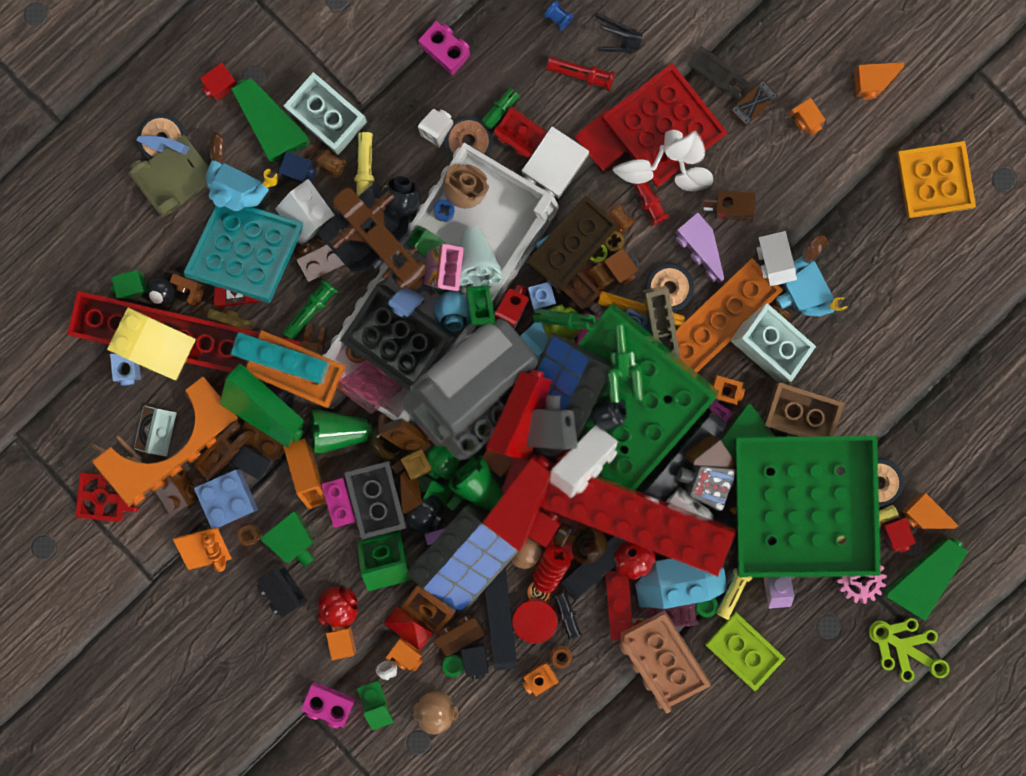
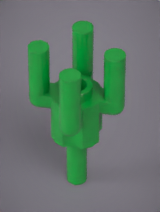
M624 323L615 324L617 351L610 353L612 369L608 371L610 402L620 401L618 381L631 380L634 400L643 399L641 370L634 361V351L626 350Z

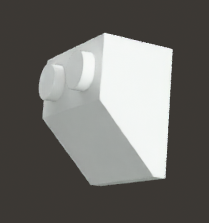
M309 179L289 192L275 208L280 216L303 223L302 233L298 240L301 245L317 235L335 217Z

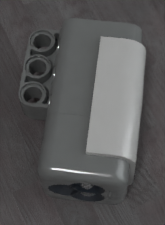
M498 319L495 321V324H484L424 373L411 386L410 392L401 402L407 413L438 447L441 445L446 446L457 459L463 460L471 456L490 440L498 423L495 421L494 415L500 418L505 407L499 399L514 387L520 372L530 373V370L536 368L538 359L507 321ZM478 428L484 432V437L479 435ZM461 442L468 446V451L462 448Z

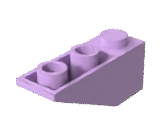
M697 213L675 232L677 235L676 240L683 248L687 246L692 252L690 256L698 265L702 264L707 271L705 273L711 281L720 283L724 280L713 229Z
M769 537L768 544H775V537ZM764 577L768 608L791 607L794 599L791 577Z

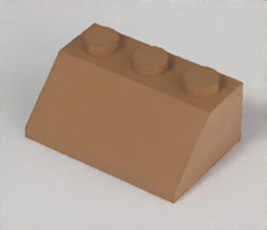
M775 382L768 402L765 426L799 437L834 436L845 403Z

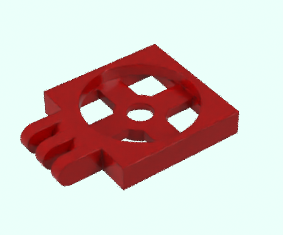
M80 473L75 518L122 522L124 511L138 512L139 508L135 506L128 507L118 494H110L107 491L108 482L102 474ZM98 479L96 490L93 492L84 491L92 480ZM99 493L105 495V500L102 502L97 499ZM83 500L92 501L95 504L94 514L87 510ZM117 503V510L111 515L104 516L105 505Z

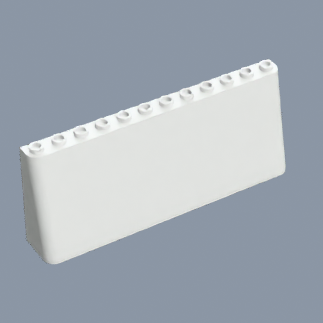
M464 143L461 148H457L454 152L450 165L443 169L441 179L437 185L432 186L426 202L422 203L417 209L413 222H410V236L416 226L419 225L446 242V245L460 247L463 231L468 227H479L501 268L502 282L489 287L494 311L535 248V244L539 242L554 219L559 205L550 193ZM460 163L459 166L466 167L467 164L479 168L486 175V182L489 185V189L482 202L468 209L454 206V218L449 222L439 221L435 216L434 207L438 201L447 200L443 192V180L449 167ZM442 206L440 208L441 212L439 214H445L446 216H448V210L450 208L448 207L445 209L444 206ZM405 243L402 245L407 252L412 249ZM417 251L411 256L415 261L420 259L426 265V258ZM404 256L399 257L403 263L407 262ZM383 262L377 277L368 284V291L364 297L357 301L354 312L345 319L343 329L339 335L332 339L330 349L322 356L346 366L339 385L392 420L403 418L417 428L419 425L407 413L401 402L410 391L402 385L394 388L385 375L367 360L362 363L351 362L346 355L348 346L341 342V339L376 285H386L396 293L401 289L391 276L393 272L385 279L382 277L390 269ZM459 285V290L462 293H466V288ZM432 287L435 293L430 296L428 292H422L421 295L425 297L423 299L425 302L417 306V308L436 321L433 306L440 295ZM469 324L460 331H450L457 337L443 357L484 324ZM354 351L355 356H360L358 353Z

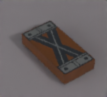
M762 80L730 112L746 127L778 95Z

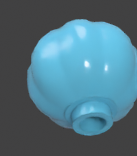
M450 290L436 299L433 313L440 325L449 331H460L470 324L468 322L469 308L466 293H462L460 290Z

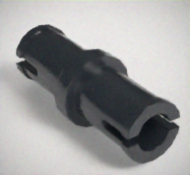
M567 592L553 596L560 614L558 618L563 622L568 640L582 635L575 618L576 612L572 610Z

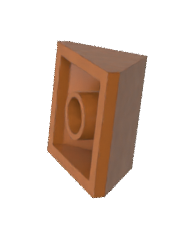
M419 585L401 607V609L435 635H437L436 632L445 626L456 611V609L425 591Z

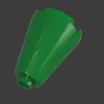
M317 409L312 410L311 444L313 454L319 455L368 441V437H372V423H368L365 418Z
M478 455L479 460L475 458L470 459L455 473L457 479L455 482L450 480L448 487L462 498L490 514L505 492L501 491L502 487L485 458Z

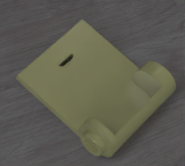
M185 134L176 141L190 146L187 155L166 147L163 152H160L151 160L144 162L138 160L130 166L131 171L129 175L162 218L171 214L207 186L205 175L209 166Z

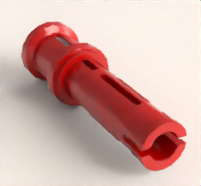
M552 56L548 60L546 69L587 81L586 84L589 86L594 84L604 87L606 91L611 90L615 77L614 71L610 73L599 70L597 66L588 68L553 58ZM560 66H563V67H566V68H570V69H573V70H577L578 72L571 71V70H568V69H564V68H561Z
M648 182L632 183L643 202L642 209L647 211L652 221V227L670 217L669 214L664 212L660 204L661 199L654 195Z

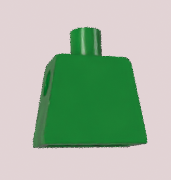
M298 511L291 513L260 538L286 563L297 558L305 568L315 560L307 549L315 541Z

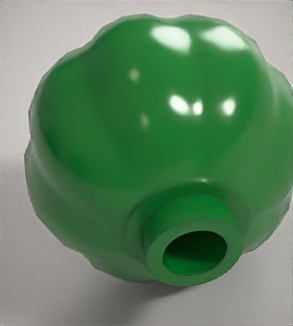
M430 442L432 446L424 455L432 471L426 474L435 481L439 478L446 481L456 477L455 473L462 467V460L457 459L446 446L441 445L438 447L433 442Z

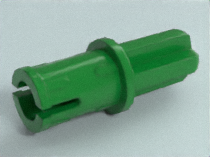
M508 88L497 102H493L494 106L482 119L486 127L493 128L519 98L517 92L511 98H508L514 91L512 88Z

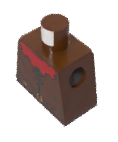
M719 191L718 198L705 197L704 210L717 211L716 214L719 219L753 222L756 202L755 192ZM726 203L732 204L729 208L724 207Z

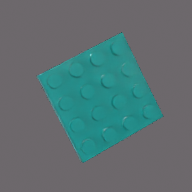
M215 206L188 262L184 275L187 278L270 303L302 233L303 223L253 207H244L239 211H233L225 206Z

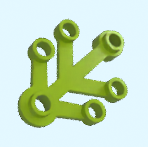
M908 617L903 622L892 625L884 621H875L871 624L869 636L879 645L882 657L880 659V666L883 669L892 670L895 667V661L890 656L889 642L896 647L901 668L899 677L904 682H911L915 676L910 668L907 654L929 667V671L933 676L944 678L948 675L949 665L942 659L933 660L912 647L923 643H935L938 639L935 631L927 629L923 634L899 639L893 634L905 630L914 632L918 629L919 624L916 619ZM913 620V628H908V622ZM878 628L883 629L881 636L876 634ZM932 632L933 639L927 640V634ZM886 659H890L891 664L888 667L884 666V661ZM936 664H940L941 669L936 672L934 667ZM909 671L910 677L904 679V672Z

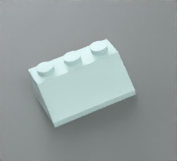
M768 303L764 304L744 321L730 340L773 379L780 383L792 382L816 347Z

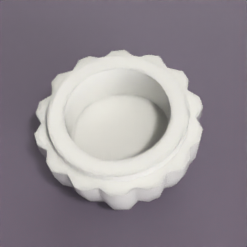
M391 660L384 661L377 666L376 673L382 679L389 680V678L397 675V665Z

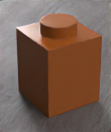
M623 248L603 263L618 286L621 283L627 285L636 278L634 274L637 273L638 269Z

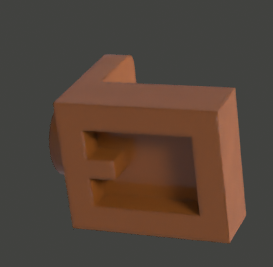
M175 274L172 275L170 282L176 285V290L187 294L191 290L186 303L195 306L197 302L201 301L204 290H202L203 285Z

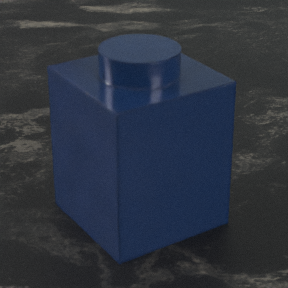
M286 151L278 173L282 177L302 184L307 179L313 180L316 169L311 160Z

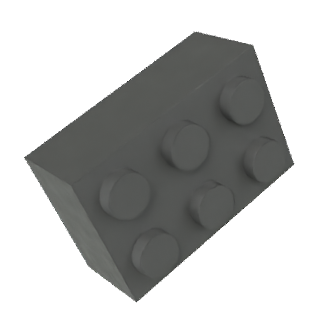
M391 461L345 473L361 539L396 531L408 526L405 521V514L402 513L399 490L394 471L391 468Z

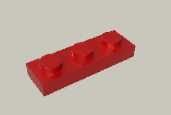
M618 571L606 573L611 641L621 640V633L633 627L629 578L619 574Z

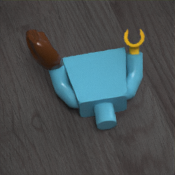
M214 132L209 144L211 164L205 175L206 185L210 190L209 198L213 200L217 207L225 206L233 211H239L244 207L257 206L269 191L268 187H273L277 184V173L273 178H269L271 170H265L264 182L262 184L261 181L225 163L223 164L224 140L219 133Z
M817 235L811 238L804 246L802 256L794 261L797 280L783 283L782 288L785 293L775 298L781 310L792 305L795 312L801 311L806 316L820 317L835 310L842 311L847 309V306L839 307L838 301L844 299V297L834 299L814 261L828 244L825 235Z

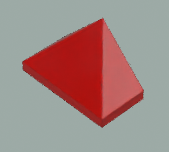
M399 606L394 609L384 623L419 651L433 634L432 631Z

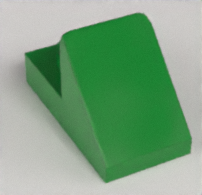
M489 285L466 287L469 308L468 322L471 325L495 324Z
M425 475L418 477L420 493L426 492L423 499L435 495L443 502L445 508L452 490L447 485Z
M380 680L359 686L357 690L364 707L363 714L371 729L375 730L394 723Z

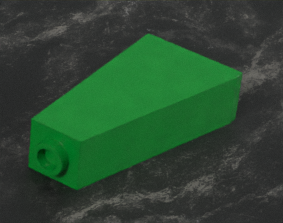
M252 78L249 80L242 79L232 88L236 99L272 164L283 159L286 151L294 153L311 144L308 136Z
M239 364L226 378L220 400L221 406L287 448L293 441H299L304 432L301 430L304 420L249 370Z
M746 404L719 440H721L734 460V438L775 437V435L768 426H765V422L753 406Z
M953 537L951 539L942 538L883 590L882 595L916 617L926 621L969 551L962 548L964 544Z

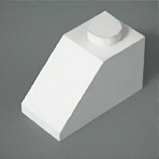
M433 109L418 125L420 136L440 147L453 125L452 116L444 110L440 109L438 112Z

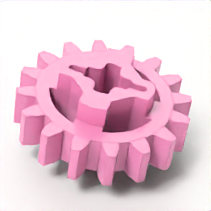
M887 575L866 576L869 578L861 580V583L855 581V579L861 576H841V578L836 579L837 583L842 584L838 590L840 592L846 591L845 598L849 599L852 596V601L855 603L860 598L861 602L866 604L867 598L875 601V593L882 595L879 588L886 587V584L881 581L887 578ZM848 585H854L858 593L853 592Z

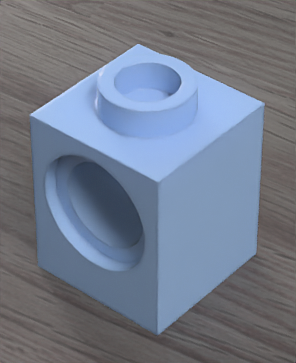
M547 282L528 287L533 311L537 308L546 309L556 305L550 283Z
M110 354L113 381L120 382L121 386L135 384L134 380H141L140 364L118 354ZM128 363L130 365V372L124 375L122 373V366Z

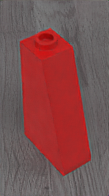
M530 370V374L520 372L489 440L487 450L530 461L533 447H527L532 412L534 409H544L546 396L552 381L544 378V373L536 370Z
M537 454L529 461L483 522V524L519 552L528 541L550 483L551 471L553 469L552 463L544 456L539 457Z

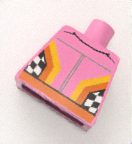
M441 244L428 251L424 284L435 288L459 291L464 248Z

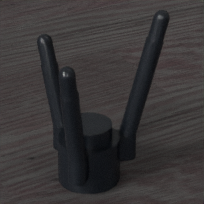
M599 13L595 14L597 18L621 29L618 30L603 24L599 26L603 30L623 36L621 44L625 45V47H599L597 49L599 52H626L631 54L632 50H639L643 33L637 32V30Z

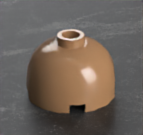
M460 163L449 167L443 180V192L446 199L452 205L463 209L472 208L480 204L489 189L486 175L479 168L467 164L466 167L459 166Z

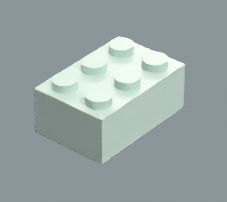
M314 72L284 105L289 114L337 155L340 154L367 123L363 114Z

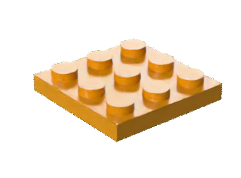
M965 141L897 152L907 219L976 207Z

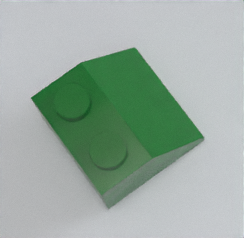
M400 530L357 541L361 575L368 592L412 580L406 574L410 570Z

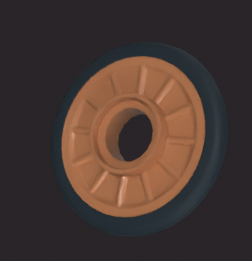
M465 116L453 122L452 127L444 138L446 151L452 159L457 148L462 147V140L466 135H472L475 138V143L471 146L472 148L486 156L490 154L493 146V135L490 128L486 127L481 119Z

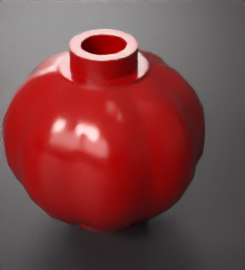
M631 542L621 544L614 554L618 573L633 580L648 575L656 559L653 551Z
M330 587L325 589L318 599L319 614L317 618L324 626L327 624L333 627H347L351 625L358 613V599L349 588Z

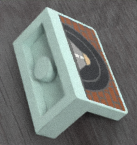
M144 405L134 449L149 454L167 456L177 413Z

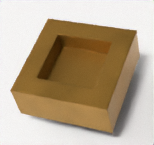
M422 449L401 459L411 481L432 471Z

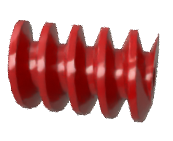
M556 545L546 548L532 574L535 589L543 593L555 591L570 566L571 560L566 550Z

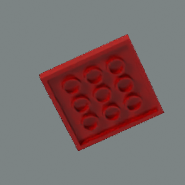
M673 63L602 116L603 121L633 159L647 160L651 165L655 162L660 146L664 145L665 133L667 131L678 130L683 134V138L695 131L700 137L705 151L728 133ZM663 152L656 169L652 171L653 178L651 181L656 188L681 170L679 161L670 159Z

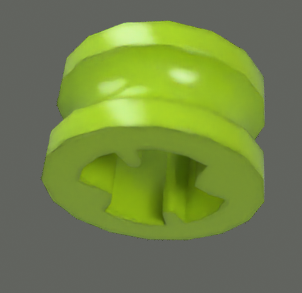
M604 244L600 247L602 249L601 253H604L603 257L598 256L596 259L591 257L589 260L592 263L599 264L606 259L608 252Z

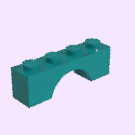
M238 333L231 355L322 385L330 363L241 333Z

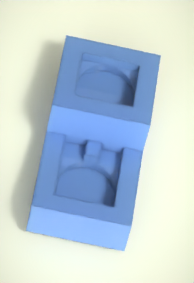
M138 136L137 141L159 152H163L165 146H168L187 155L190 146L178 141L159 136Z

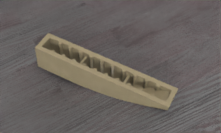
M666 286L643 290L650 334L680 358L669 289ZM670 395L664 396L667 402L673 400Z

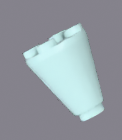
M479 227L466 228L463 231L460 247L464 248L460 286L466 288L489 285L490 287L501 283V268L483 232H481Z

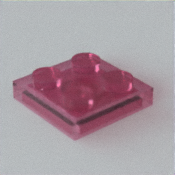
M366 361L340 380L337 389L372 414L399 393L402 385L369 361Z

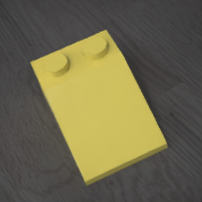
M127 308L107 350L173 380H177L196 339L136 310Z

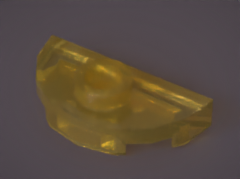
M209 309L208 318L238 328L252 330L254 322L238 318L239 313L226 310V313Z

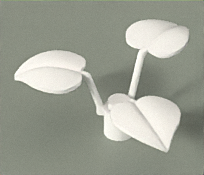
M678 130L667 131L665 133L664 145L660 146V151L653 165L647 160H632L613 168L614 173L627 182L635 184L645 183L653 178L652 171L656 169L663 152H665L670 159L678 160L682 173L675 176V183L681 189L700 191L709 188L713 183V175L709 170L700 167L691 168L688 171L685 169L684 162L694 164L700 162L705 156L704 145L695 131L684 138L683 134Z

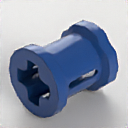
M557 0L544 14L546 18L553 20L561 31L574 17L572 13L568 14L560 7Z
M440 200L434 207L435 216L439 221L449 222L454 218V206L448 200ZM442 206H444L445 209L448 207L450 208L448 210V216H446L445 214H439L441 212L440 208Z

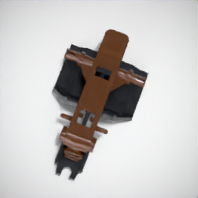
M376 181L359 196L351 188H345L335 196L333 204L338 211V215L317 234L351 272L376 269L382 262H385L390 269L382 275L384 279L393 272L391 276L402 290L411 288L420 295L426 291L432 296L435 293L432 286L424 284V275L427 267L420 259L415 261L411 257L418 248L414 247L407 252L402 247L410 239L411 219L408 216L397 217L390 215L385 210V206L395 198L393 194L391 195V192L388 190L379 199L382 187ZM404 256L407 262L403 263L399 257Z

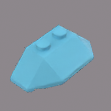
M671 558L655 560L650 573L642 576L635 583L639 607L660 609L709 601L728 590L723 567L717 577Z

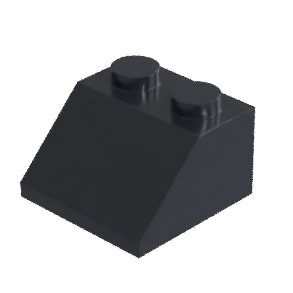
M283 563L275 566L257 579L259 592L263 596L267 595L271 602L269 604L271 610L275 615L279 614L281 618L307 601Z

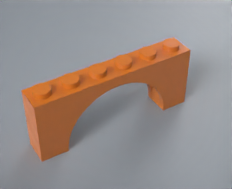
M204 377L185 390V395L194 409L195 425L190 440L178 454L162 462L143 464L125 459L110 447L92 461L94 466L128 507L132 504L134 506L140 504L146 498L144 495L151 489L153 492L158 490L164 484L163 480L169 475L171 477L177 475L183 469L181 466L184 463L195 461L201 455L200 451L205 447L209 449L216 442L220 434H223L230 425L238 422V417L234 413L220 405L221 397Z

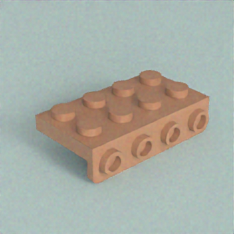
M665 610L621 633V643L619 645L624 655H629L632 660L633 669L636 673L640 672L646 689L653 692L657 706L660 709L663 708L666 713L671 712V706L711 686L709 679Z

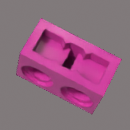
M436 21L418 40L419 46L453 76L470 57V50H468L470 47L463 39L459 38L457 40L452 35L453 31L445 23L441 25ZM436 35L444 38L439 44L432 42V38ZM452 50L460 52L459 57L455 59L450 58L448 54Z
M346 477L321 484L333 527L336 528L356 522Z
M314 681L301 711L306 712L305 716L317 720L320 718L325 720L326 724L336 729L339 727L343 728L356 698ZM312 698H321L323 706L315 707L312 704ZM333 707H342L344 710V715H335L333 713Z

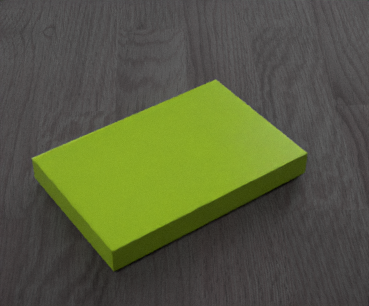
M735 611L730 616V619H727L705 643L716 656L754 691L786 659Z

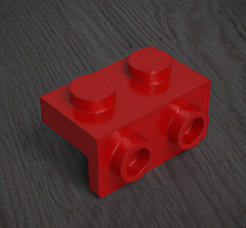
M514 107L509 109L500 125L493 131L499 141L504 144L509 143L515 148L517 154L522 157L527 156L528 158L534 154L548 133Z

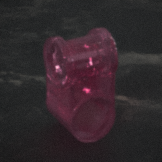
M697 603L666 609L655 608L653 615L669 610V618L675 627L699 624L695 614Z

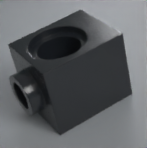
M484 643L465 646L461 649L466 677H472V680L484 678L485 674L489 673Z

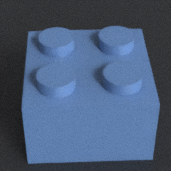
M241 469L229 472L194 488L211 528H220L258 511V507Z

